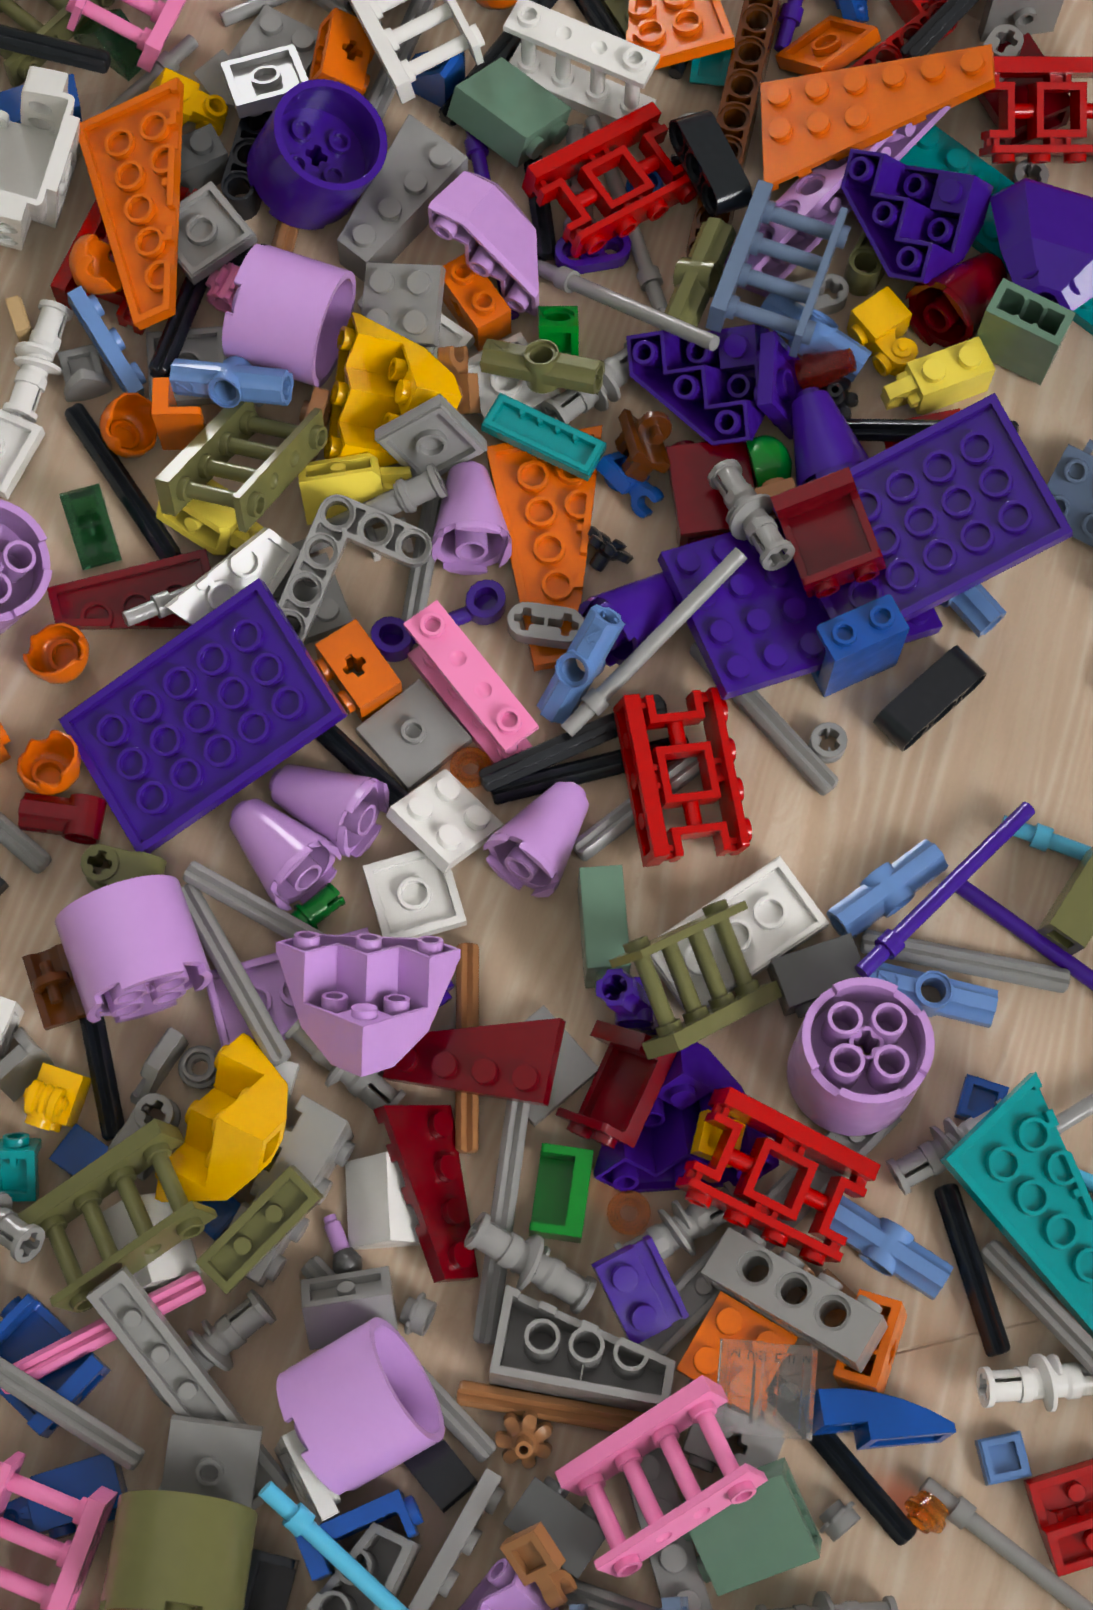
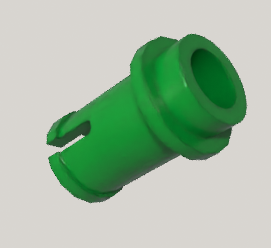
M327 883L324 888L302 905L299 903L295 904L291 915L318 930L317 925L340 906L345 905V900L342 896L338 898L337 896L340 892L331 883Z

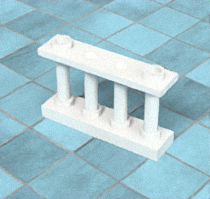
M348 0L402 104L416 97L411 85L412 82L417 80L416 76L468 49L477 66L484 62L480 47L485 45L482 34L476 23L469 26L456 0H443L444 4L394 30L390 27L383 30L379 20L384 17V12L408 0ZM450 18L453 19L461 34L460 36L409 62L407 59L399 60L395 52L400 49L399 44Z
M518 0L503 25V31L521 38V43H519L509 63L573 110L587 116L598 115L600 120L606 124H610L652 101L656 105V99L640 93V88H645L660 60V54L533 1ZM538 45L555 52L556 57L537 50L536 46ZM571 59L589 66L590 71L571 64ZM608 74L625 81V86L606 79L605 75Z

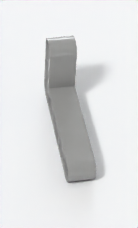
M335 494L324 499L317 511L278 603L287 618H295L300 622L301 631L298 637L303 645L348 542L406 567L416 568L427 563L431 556L432 542L427 532L344 495ZM334 505L346 507L350 512L347 522L338 526L329 523L326 519V514L330 507ZM379 521L386 526L388 532L383 540L372 542L365 537L364 528L370 522ZM415 537L422 540L425 544L423 555L419 558L407 557L402 551V544L406 539ZM324 542L333 548V556L326 563H316L311 559L310 551L315 544ZM302 580H310L317 586V594L310 601H300L294 595L295 586Z

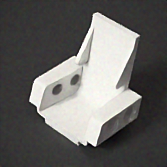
M30 66L21 92V124L9 121V114L0 110L1 246L22 251L31 221L53 228L57 226L79 156L80 118L73 116L75 99L71 94H68L69 73Z

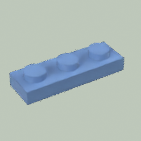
M82 286L68 292L69 306L122 392L139 393L144 396L143 384L147 382L138 364L135 361L129 364L123 355L122 350L126 349V346L114 327L108 330L101 317L105 315V312L94 294L87 296Z

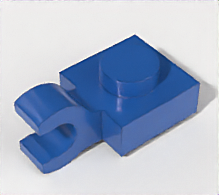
M619 451L603 456L596 469L604 476L606 484L622 495L630 494L631 507L637 516L641 518L651 516L653 511L646 505L645 498L647 496L653 503L662 501L664 498L662 491L648 482L650 476L644 482L626 476L622 464L628 457L622 455Z

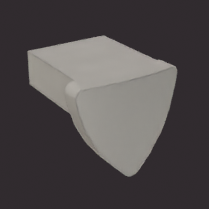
M93 344L57 352L65 381L64 396L67 402L84 401L112 391L111 381L104 374L100 355Z
M22 1027L12 1034L19 1042V1045L0 1061V1089L13 1102L37 1079L42 1063L54 1066L51 1058L33 1041Z

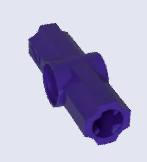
M622 968L607 969L603 978L596 981V996L615 1012V1025L638 1029L649 1036L657 1035L655 1028L659 1025L640 977H632Z

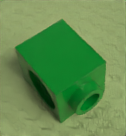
M538 306V340H550L558 346L559 352L579 356L578 306Z

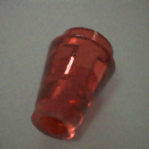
M850 348L804 353L801 359L795 360V373L802 390L809 387H818L820 390L857 370L855 356Z

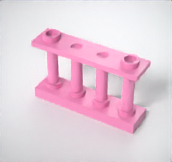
M69 0L66 11L72 14L67 29L74 32L82 15L136 43V48L142 51L136 66L151 73L186 0H167L166 3L161 0L158 3L153 0H121L151 17L150 21L155 23L153 30L145 27L143 30L90 0Z
M438 600L403 623L404 628L419 645L407 654L408 661L452 716L472 737V741L491 764L533 747L527 740V737L537 731L539 725Z
M701 1375L555 1471L561 1488L581 1497L587 1496L610 1547V1551L593 1561L597 1570L617 1578L634 1574L642 1567L644 1560L731 1504H740L749 1500L756 1494V1488L768 1481L765 1473L747 1463L739 1466L715 1417L717 1408L729 1401L720 1384ZM693 1424H699L724 1476L703 1491H701L678 1442L679 1433ZM656 1448L662 1449L686 1501L666 1515H663L640 1465L643 1461L642 1457ZM619 1472H624L648 1524L647 1527L627 1540L604 1491L606 1481Z
M17 1451L4 1462L0 1461V1538L57 1561L56 1566L61 1568L57 1583H51L47 1586L0 1566V1587L39 1603L40 1610H75L118 1492L101 1486L90 1497L84 1496L79 1500L20 1475L19 1472L26 1454ZM11 1494H17L72 1517V1523L78 1525L73 1540L68 1539L63 1543L4 1518L3 1515Z

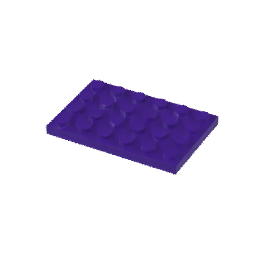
M995 393L850 468L858 494L883 555L886 569L880 570V574L872 580L857 583L854 580L841 585L840 590L836 593L819 599L829 618L833 619L890 594L907 622L1073 536L1070 525Z
M778 518L774 519V521L778 525V531L780 532L784 540H786V537L784 535L783 529ZM731 532L662 551L657 559L679 605L735 547L747 557V560L686 621L722 700L821 670L826 650L816 633V629L819 624L830 620L820 599L816 595L808 598L794 559L780 569L774 571L765 570L759 562L760 554L755 546L751 545L748 540L736 539ZM934 608L907 621L910 629L904 644L939 633L943 625Z
M258 578L58 720L65 732L71 735L77 744L82 761L135 851L150 854L348 715L267 585Z

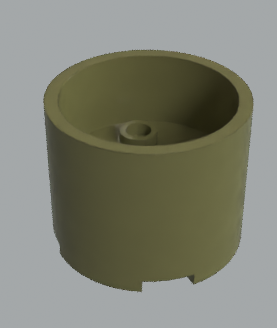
M137 1490L120 1494L99 1610H244L258 1513L250 1507L233 1501L194 1493Z

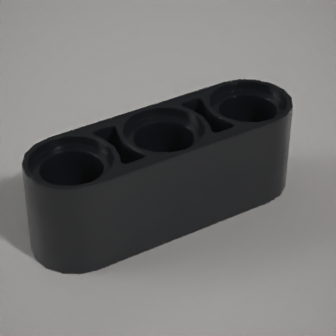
M272 110L264 112L259 116L240 118L221 181L223 196L244 221L252 219L258 213L262 202L255 187L250 186L247 164L245 163H247L250 148L260 133L256 130L264 127L273 112ZM239 194H246L243 197H235Z
M704 110L671 120L668 128L670 142L707 213L711 217L748 207L752 198L749 180L713 113L709 110Z
M956 645L892 700L877 715L873 723L903 752L967 697L984 680L987 673Z

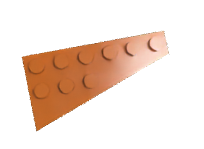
M629 0L626 40L660 54V60L654 70L735 48L734 35L720 0Z
M992 44L760 83L764 181L773 184V192L779 189L778 184L796 176L801 179L813 173V168L832 159L839 161L848 157L851 148L865 149L892 136V131L912 122L914 126L927 120L926 115L945 106L952 108L995 88Z
M178 77L80 122L79 143L132 321L139 330H143L176 315L184 84Z
M603 425L578 430L601 440ZM508 443L487 446L486 456L493 488L512 539V555L509 560L519 603L533 602L568 607L578 611L582 602L589 544L588 532L591 527L597 469L595 468L589 481H586ZM523 615L525 630H528L530 624H534L531 623V616ZM564 621L562 627H558L561 629V635L569 636V632L574 630L569 621ZM528 644L534 672L555 668L558 658L566 653L568 649Z

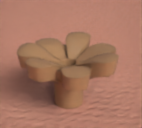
M526 1410L520 1421L515 1413H507L503 1417V1423L507 1431H497L494 1435L496 1446L505 1448L502 1452L503 1460L508 1464H512L521 1459L523 1467L530 1469L536 1464V1456L547 1459L552 1452V1445L544 1440L548 1439L553 1433L551 1423L544 1421L537 1425L538 1414L533 1410Z

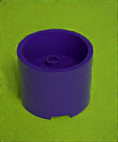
M327 79L308 80L295 85L287 91L253 142L247 158V175L250 186L255 187L260 198L270 208L268 213L289 226L305 230L323 229L325 225L332 224L347 215L380 172L385 162L388 145L386 130L381 117L373 105L361 93L337 81Z

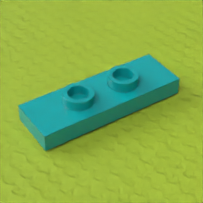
M499 393L481 424V431L586 481H589L607 445L606 442L502 393Z

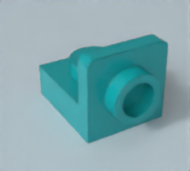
M733 49L693 59L689 82L724 87Z
M24 1132L8 1133L0 1139V1192L3 1191L12 1197V1202L37 1201L39 1197L38 1153L42 1148L41 1138H29V1134Z

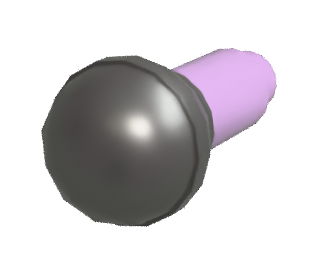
M330 1214L324 1217V1229L334 1252L333 1271L336 1274L362 1270L363 1260L350 1247L342 1224L337 1220L336 1215Z

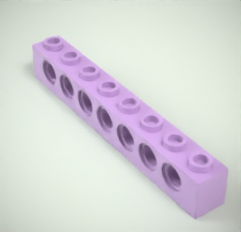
M945 106L926 115L927 120L914 126L912 122L892 131V136L862 150L885 153L900 161L951 107ZM848 157L839 161L832 159L813 168V173L798 179L776 201V206L834 225L841 206L848 208V213L852 210L841 189ZM770 222L769 225L762 223L759 232L764 233V238L807 252H811L823 240L822 238ZM732 247L730 248V251H729V253H728V255H727V258H726V260H725V263H724L725 266H726V263H727V261H728L729 255H730V253H731ZM758 253L757 256L750 254L747 261L748 264L753 265V270L781 279H785L797 267V265ZM746 285L745 288L738 286L764 297H767L770 293L750 285Z

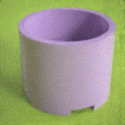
M255 244L244 258L234 280L238 288L233 297L231 312L227 311L225 313L223 322L222 348L226 357H242L252 366L287 369L288 372L293 374V380L321 387L328 380L337 364L339 351L337 348L338 334L342 326H347L351 313L354 310L356 296L355 275L352 271L271 245Z
M1 499L0 635L40 601L49 586L52 576L49 551L45 542L47 537L44 531L26 511L13 503Z
M147 875L104 886L73 901L60 911L55 918V925L87 1020L91 1023L100 1021V1016H112L116 1023L163 1011L177 1005L176 999L182 997L186 990L194 987L195 991H201L212 980L213 976L180 882L174 876Z
M849 978L833 984L830 989L822 993L809 1007L788 1056L787 1081L792 1097L798 1107L810 1120L820 1127L846 1136L870 1135L886 1129L904 1113L926 1077L935 1051L932 1025L924 1010L921 1011L909 997L897 990V985L878 978Z
M372 1318L290 1366L277 1377V1398L284 1422L290 1423L294 1420L296 1434L307 1449L302 1452L301 1456L315 1476L335 1494L341 1495L346 1491L357 1490L440 1442L444 1437L445 1426L441 1407L424 1368L400 1333L382 1318Z

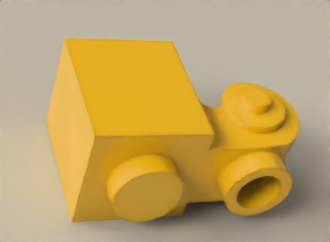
M165 67L149 86L148 91L178 77L184 84L182 127L187 121L196 123V129L211 123L217 135L220 136L229 111L225 100L219 95H209L199 90V83Z
M886 286L851 310L846 328L848 336L872 351L870 357H872L873 366L881 376L886 377L888 374L896 376L905 370L907 362L915 360L917 357L918 347L916 343L906 337L900 338L907 333L912 313L889 286Z
M42 1063L37 1079L25 1089L23 1094L24 1112L27 1114L24 1123L60 1133L62 1125L73 1127L77 1124L92 1083L91 1078Z

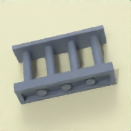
M758 179L710 305L705 328L721 333L726 318L733 320L734 317H738L794 336L789 356L796 358L801 343L810 344L817 323L810 320L835 249L836 247L840 249L845 247L851 226L844 224L848 208L841 206L834 225L777 207L776 202L770 200L773 184ZM770 222L828 240L823 257L764 238V233L759 232L761 224L769 225ZM758 253L817 272L812 288L753 270V265L747 263L750 254L757 256ZM746 285H750L804 303L805 307L800 321L740 301L741 297L735 295L738 286L745 288Z

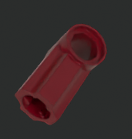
M25 792L20 800L18 809V827L24 831L62 835L64 839L79 844L96 845L100 841L107 801L94 795L82 793L71 794L70 798Z

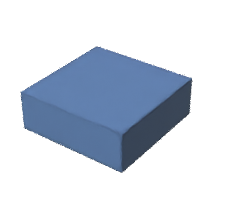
M1021 1431L975 1440L986 1486L1032 1476Z

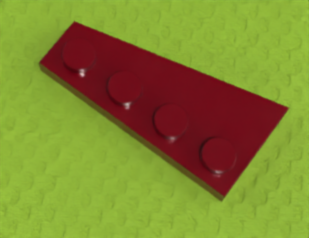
M205 548L48 587L47 592L55 624L64 622L79 630L187 629L191 625L174 613L161 619L155 616L127 627L122 612L150 601L151 595L167 590L170 593L193 584L208 572L211 566Z
M562 1018L430 1031L394 1067L384 1070L383 1078L393 1082L548 1107L566 1021Z
M383 1105L373 1109L378 1124L384 1123L391 1143L387 1144L386 1148L391 1162H398L406 1184L405 1187L401 1188L406 1205H411L419 1221L415 1230L433 1282L468 1281L478 1278L474 1248L469 1250L464 1247V1241L471 1226L459 1152L455 1148V1126L451 1105Z

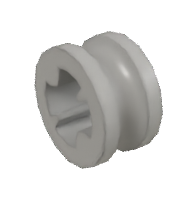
M1025 159L1016 166L1012 181L1016 183L1022 180L1025 174H1027V178L1031 174L1037 178L1036 181L1046 184L1049 178V171L1044 163L1028 164L1027 159Z
M826 722L815 727L808 746L824 763L829 764L838 761L842 757L847 747L848 739L846 732L841 726L836 723ZM825 735V739H828L829 735L836 739L834 745L836 750L831 751V747H828L827 751L820 748L822 741L820 736Z

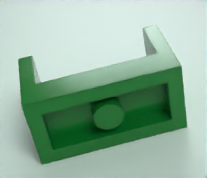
M542 1143L529 1236L539 1234L546 1239L581 1243L594 1150Z

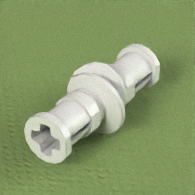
M42 299L39 302L40 314L35 328L31 331L29 340L18 342L14 348L18 357H15L13 361L20 369L17 371L14 379L15 386L10 400L4 403L2 410L32 423H35L38 418L35 411L41 394L45 392L48 374H62V369L52 362L55 354L59 351L62 342L61 336L66 322L72 320L74 313L67 306L48 299Z
M1032 1354L1029 1357L1028 1366H1015L1013 1369L991 1370L988 1366L978 1368L976 1387L980 1403L984 1408H992L995 1403L1017 1401L1018 1403H1030L1033 1400L1043 1399L1046 1410L1048 1412H1055L1058 1407V1398L1070 1400L1080 1399L1082 1396H1092L1093 1375L1082 1364L1076 1362L1061 1365L1059 1357L1055 1354H1049L1046 1357L1042 1354Z

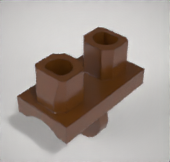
M624 408L618 417L622 432L615 440L617 450L622 455L628 457L622 464L624 474L640 482H644L653 470L665 474L671 466L663 442L672 432V424L668 415L660 411H649L640 419H637L630 410Z
M62 943L43 952L22 957L42 1024L46 1031L86 1017Z

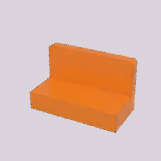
M169 377L153 378L151 415L162 449L183 450L206 427L201 407H177Z

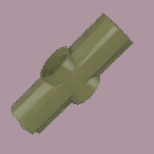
M709 217L706 222L702 223L689 256L681 257L676 263L673 274L674 291L664 313L698 327L709 298L715 295L724 271L723 265L735 239L736 232L732 225L725 223L720 218Z
M487 338L480 361L481 372L524 380L530 390L543 394L553 392L559 387L598 395L605 373L604 361L561 353L554 342L545 339L532 341L526 346Z

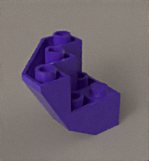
M853 148L850 149L841 184V189L887 275L891 278L923 284L929 283L938 275L963 261L984 225L990 197L994 186L975 175L905 165L885 153Z
M1024 178L991 195L990 202L1000 250L1012 282L1072 311L1093 298V197L1028 178Z
M757 324L724 328L721 330V333L713 330L707 331L717 335L720 339L719 345L714 351L707 350L664 330L626 336L630 377L708 443L717 446L753 440L765 417V414L756 406L754 388L758 385L759 374L756 365V352L760 350L761 333L770 332L768 328Z
M698 1042L678 1051L635 1147L632 1148L618 1142L614 1149L601 1145L594 1168V1178L625 1194L681 1190L675 1187V1183L678 1177L684 1176L686 1171L684 1166L687 1161L697 1160L706 1166L710 1162L690 1154L700 1112L707 1109L712 1110L708 1103L714 1089L732 1087L745 1094L742 1086L712 1052ZM746 1125L740 1151L749 1155L756 1138L767 1136ZM768 1154L758 1180L778 1167L779 1159ZM726 1167L720 1182L709 1183L703 1179L701 1181L714 1188L723 1187V1183L727 1181L736 1186L742 1172L733 1167Z

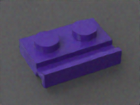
M649 1235L642 1237V1240L633 1245L629 1244L591 1264L626 1338L637 1344L671 1327V1324L677 1320L689 1317L652 1237Z

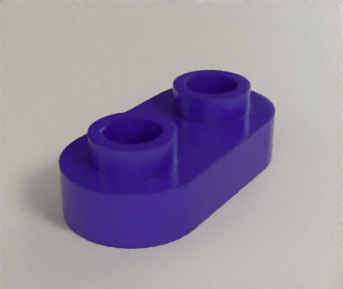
M616 236L607 241L605 246L598 252L588 255L586 252L579 256L578 260H571L568 257L573 256L570 253L572 244L570 242L566 243L561 237L555 245L554 261L557 267L566 266L578 271L579 274L619 268L629 259L631 240L629 236L623 238ZM614 250L616 253L607 254L605 251Z

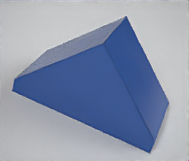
M429 51L416 53L411 60H413V59H415V58H417V57H419V56H421V55H423V54H425V53H427V52H429ZM465 52L417 75V80L411 83L414 93L442 107L454 92L455 86L465 79Z

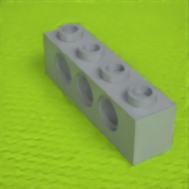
M728 1227L701 1271L707 1283L857 1372L862 1373L888 1328L884 1316L880 1314L883 1308L863 1295H859L857 1299H854L841 1291L843 1285L825 1273L820 1272L818 1277L803 1270L805 1264L794 1255L784 1250L777 1255L766 1249L767 1242L754 1232L744 1229L740 1234ZM765 1265L769 1267V1272L762 1281L751 1282L748 1280V1274L755 1266ZM795 1287L807 1289V1296L801 1303L789 1304L786 1302L787 1293ZM841 1309L847 1312L846 1319L841 1325L829 1327L824 1324L825 1316L830 1311Z

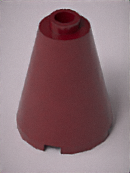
M981 253L953 266L927 284L917 283L906 294V299L909 298L908 309L912 313L910 326L915 334L929 346L936 343L945 348L971 339L981 324L984 313L1003 278L1007 279V271L1002 260L993 254Z

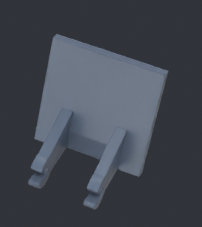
M1089 439L1083 451L1070 444L1067 445L1047 486L1073 531L1072 537L1093 547V456L1090 455L1093 451V440Z

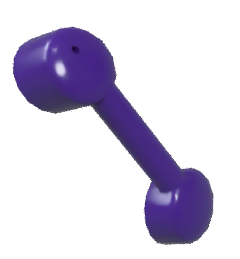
M485 579L478 581L467 592L466 606L448 614L458 626L470 621L479 625L493 624L502 617L506 609L504 588L494 580ZM392 616L383 617L375 622L371 629V639L386 661L400 662L408 658L407 654L413 650V645L416 644V641L404 628L403 623L405 621Z

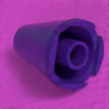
M809 387L797 393V398L791 403L796 487L846 467L850 469L869 459L828 391L819 390L818 387Z
M660 572L589 597L580 604L578 612L582 617L586 618L591 607L598 604L602 607H610L621 615L625 626L605 659L606 665L611 667L614 664L621 665L678 606V603L664 573Z

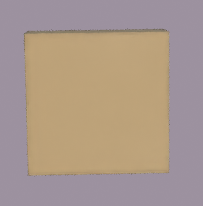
M18 295L6 298L5 301L19 342L28 341L32 326L22 298Z

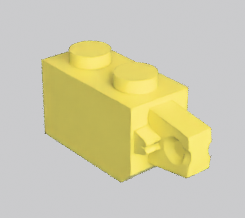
M977 336L907 362L905 370L896 375L897 381L883 387L880 397L887 410L909 404L910 408H915L917 414L924 415L986 392L996 368L980 337Z
M370 453L309 462L298 474L307 525L313 523L321 503L330 495H344L363 503L393 489V484L397 479L407 480L411 478L410 466L379 467L378 458ZM334 505L327 511L326 519L332 518L348 509L342 505Z
M211 479L206 484L213 487L227 489L219 483H217L216 481H214L213 479ZM192 499L177 516H172L161 512L158 501L156 513L158 520L203 549L206 548V551L213 555H226L233 548L237 549L264 528L258 522H255L247 532L239 531L235 510L231 507Z

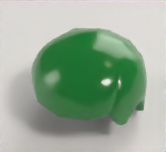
M762 435L753 438L752 441H747V449L752 461L757 488L772 478H791L792 461L787 448L780 440L769 435Z

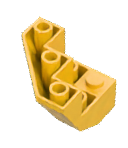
M351 313L347 326L341 327L337 338V348L339 351L335 382L330 395L332 409L327 444L324 447V458L331 459L370 453L378 458L379 467L397 464L398 462L375 441L374 430L439 394L457 410L462 396L454 374L425 347L361 314Z
M242 1033L229 1045L222 1046L218 1051L214 1061V1068L217 1069L214 1088L200 1100H194L189 1106L184 1119L185 1123H187L185 1142L169 1157L189 1202L191 1200L226 1201L230 1199L272 1161L283 1140L287 1119L288 1084L254 1040L245 1033ZM158 1179L155 1199L161 1202H169Z

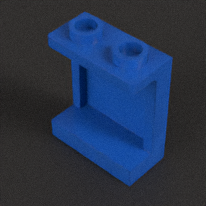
M890 594L817 626L816 633L825 647L826 653L821 670L813 672L811 675L823 697H827L896 666L910 628Z
M28 1293L23 1299L17 1296L0 1314L3 1318L0 1322V1357L13 1364L72 1332L33 1295ZM91 1352L44 1376L38 1381L78 1406L105 1378L111 1369ZM0 1388V1394L28 1421L27 1424L39 1436L48 1438L59 1427L58 1424L13 1395L5 1394Z
M397 1489L326 1521L319 1526L336 1542H339L368 1529L373 1522L379 1524L399 1515L408 1538L413 1539L420 1535L417 1525L424 1523L414 1496L404 1497L403 1492ZM301 1535L295 1537L312 1581H321L335 1573L334 1566Z

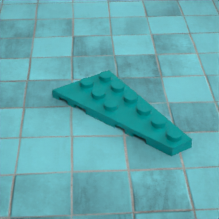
M1037 1072L1029 1073L940 1161L1081 1327L1093 1338V1201L1072 1153L1066 1150L1056 1127L1059 1123L1053 1109H1048L1040 1090L1043 1086Z

